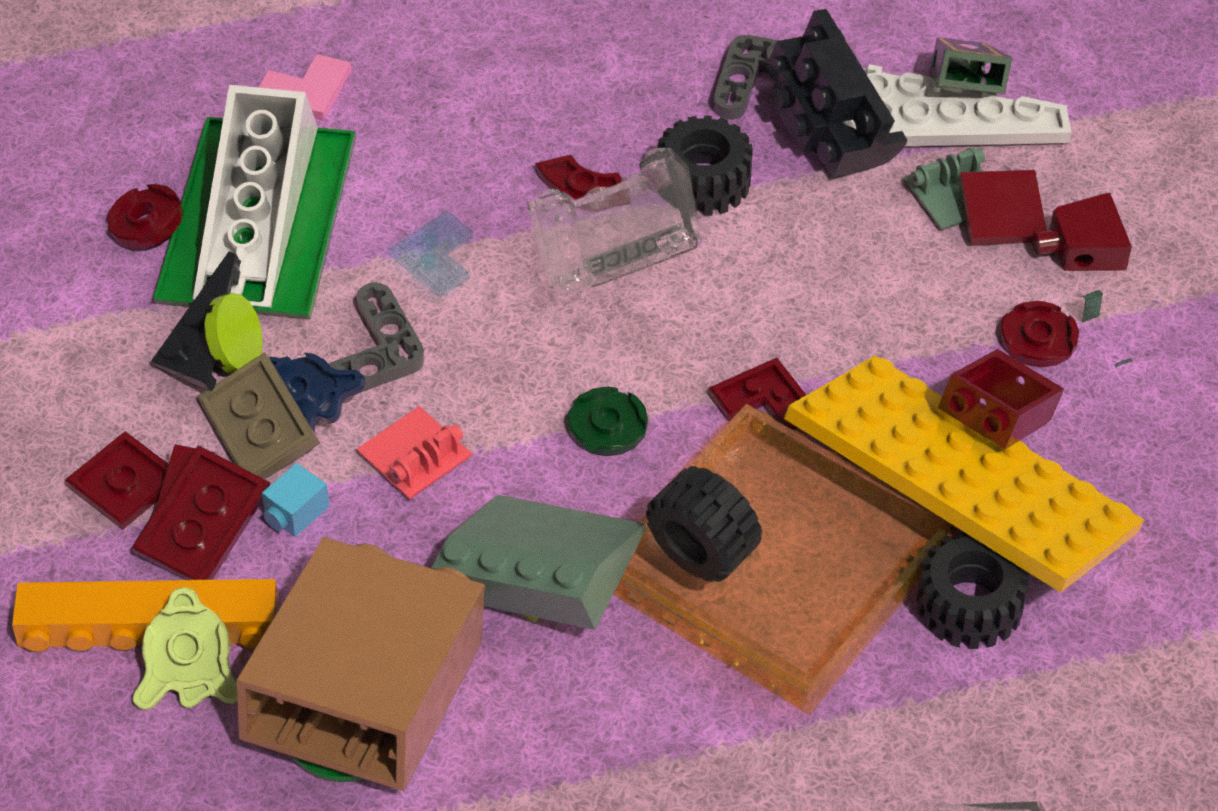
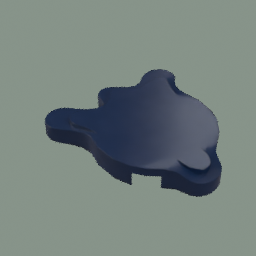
M304 353L306 357L293 360L288 356L282 358L270 356L269 358L314 433L315 424L318 421L336 422L341 415L344 400L349 396L359 393L366 384V380L360 371L355 369L344 371L334 369L325 359L316 354Z

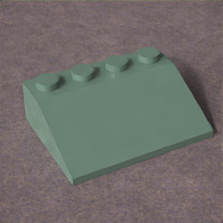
M497 495L449 534L431 568H452L460 571L472 581L485 584L484 606L595 630L647 528L645 523Z

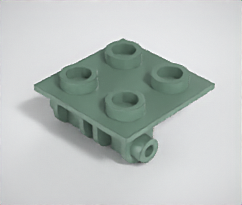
M968 147L966 151L958 153L957 158L954 154L947 155L946 159L940 157L935 162L927 165H918L916 170L911 172L910 175L904 176L905 182L941 230L966 222L958 178L961 172L983 171L980 163L985 161V156L981 148Z

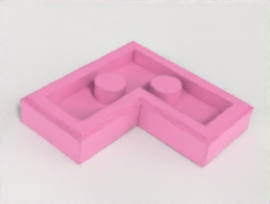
M316 54L303 79L268 70L258 88L305 92L314 118L324 120L352 71L351 62Z

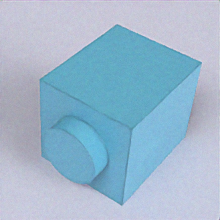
M298 463L294 464L262 492L264 518L274 530L282 531L284 529L294 537L329 508L327 484Z

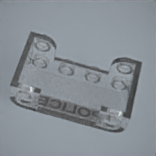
M670 147L667 149L656 148L648 151L645 154V158L639 163L642 174L628 175L622 179V183L608 188H594L587 192L585 197L574 200L566 193H561L558 189H550L540 193L538 198L526 202L549 288L560 295L585 291L690 252L701 245L702 238L689 167Z

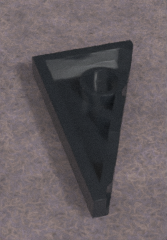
M228 251L151 360L156 368L210 391L215 388L217 380L212 376L215 359L212 357L207 345L204 323L206 313L212 312L213 305H210L212 300L220 295L229 294L232 286L239 283L241 261L235 253Z

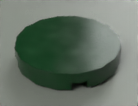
M607 386L593 388L580 394L568 412L567 426L569 436L578 447L591 454L607 457L621 455L636 448L645 438L648 416L644 404L636 395L630 392L627 395L618 392V388Z

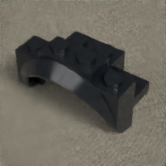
M827 9L813 11L803 36L776 42L766 65L769 75L776 82L770 97L773 106L779 111L785 127L797 141L803 152L809 151L825 164L832 178L859 173L884 165L898 155L908 140L903 131L889 133L895 120ZM853 120L856 129L842 122Z

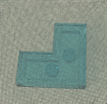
M447 210L389 248V256L440 299L469 279V272L448 254L472 239L473 231Z

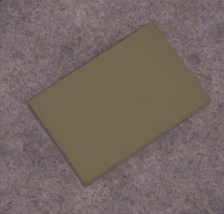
M265 352L216 383L212 391L206 390L197 396L235 464L263 479H267L320 444L301 409Z

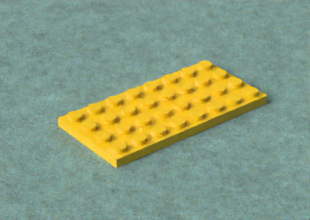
M875 355L790 404L784 418L1060 593L1134 537L1144 522L1143 518L1134 514L1125 504L1111 500L1098 492L1092 484L1081 481L1062 470L1058 463L1044 459L1029 450L1023 442L1018 441L1007 449H1003L938 409L942 398L941 395L929 389L923 381L911 378L895 368L889 360Z

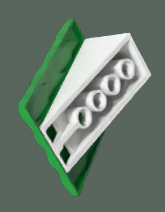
M229 85L224 118L207 117L181 203L184 210L182 222L172 234L153 298L155 303L190 307L228 251L235 253L241 261L239 283L232 286L230 293L240 294L245 297L257 314L311 319L356 141L355 131L319 128L305 92Z

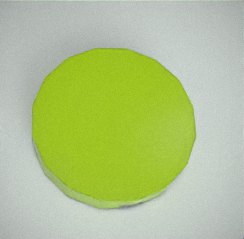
M229 293L220 295L212 300L210 305H213L212 312L206 313L204 325L205 338L212 357L215 361L221 360L223 365H225L221 367L224 371L233 373L261 355L263 340L258 315L251 303L240 294Z

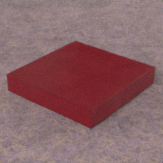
M1035 170L960 173L958 182L970 245L1033 242L1034 232L1047 231Z
M124 431L67 477L65 485L123 530L158 501L168 463Z

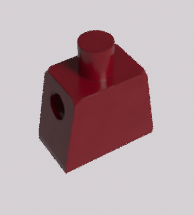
M1104 193L1056 207L1052 213L1050 230L1033 233V247L1036 255L1058 253L1064 271L1127 270L1132 246L1111 193Z

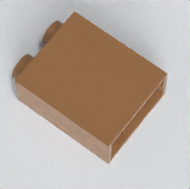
M323 536L237 678L239 740L405 791L482 642L485 584L472 581L460 571L452 568L439 567L431 569L391 557L383 549L372 544L362 543L354 546Z

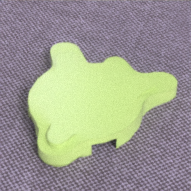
M188 587L175 589L170 594L167 605L146 628L142 649L146 668L145 675L133 694V702L140 709L148 710L153 708L170 690L178 692L180 703L186 708L196 706L208 696H214L229 704L238 702L237 679L233 675L229 663L231 649L229 632L220 617L200 601L193 589Z

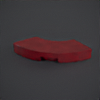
M572 155L535 163V170L543 183L564 199L596 208L631 206V198L619 172H594L579 165Z

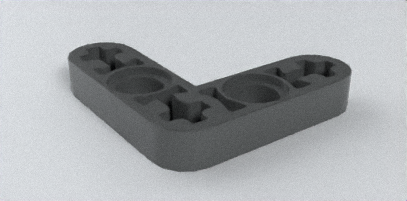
M741 35L733 39L714 94V111L719 117L734 120L745 114L758 72L769 73L766 65L776 42L779 40L753 35ZM745 49L750 50L748 54H743ZM763 52H766V58H761ZM741 74L748 79L743 82H735L729 77ZM730 92L736 94V100L732 105H727Z
M376 282L362 286L357 293L358 310L378 346L328 363L334 369L341 371L354 369L359 371L366 365L377 366L380 369L378 373L371 376L363 375L366 384L359 393L419 371L424 364L423 345L389 287ZM375 297L377 301H381L382 311L378 313L374 302L368 299ZM388 324H395L401 328L399 332L391 335L380 331L383 326ZM403 343L404 350L409 356L413 355V358L406 360L404 356H400L398 345Z

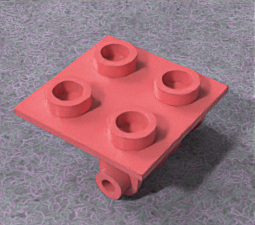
M420 406L357 448V452L409 500L472 456V453L460 443L464 435L457 425L454 424L451 427L445 425L442 427Z

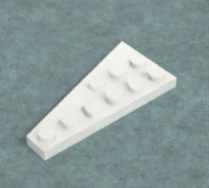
M869 64L868 69L863 68L895 120L889 133L903 131L908 140L904 147L1070 143L1071 127L1067 105L1024 96L1017 100L998 97L997 93L992 92L979 93L965 89L938 86L932 77L909 72L902 76L882 72L883 67ZM853 120L842 122L856 129Z

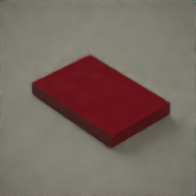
M198 445L133 545L132 550L134 554L184 580H213L263 501L262 492L270 486V482Z

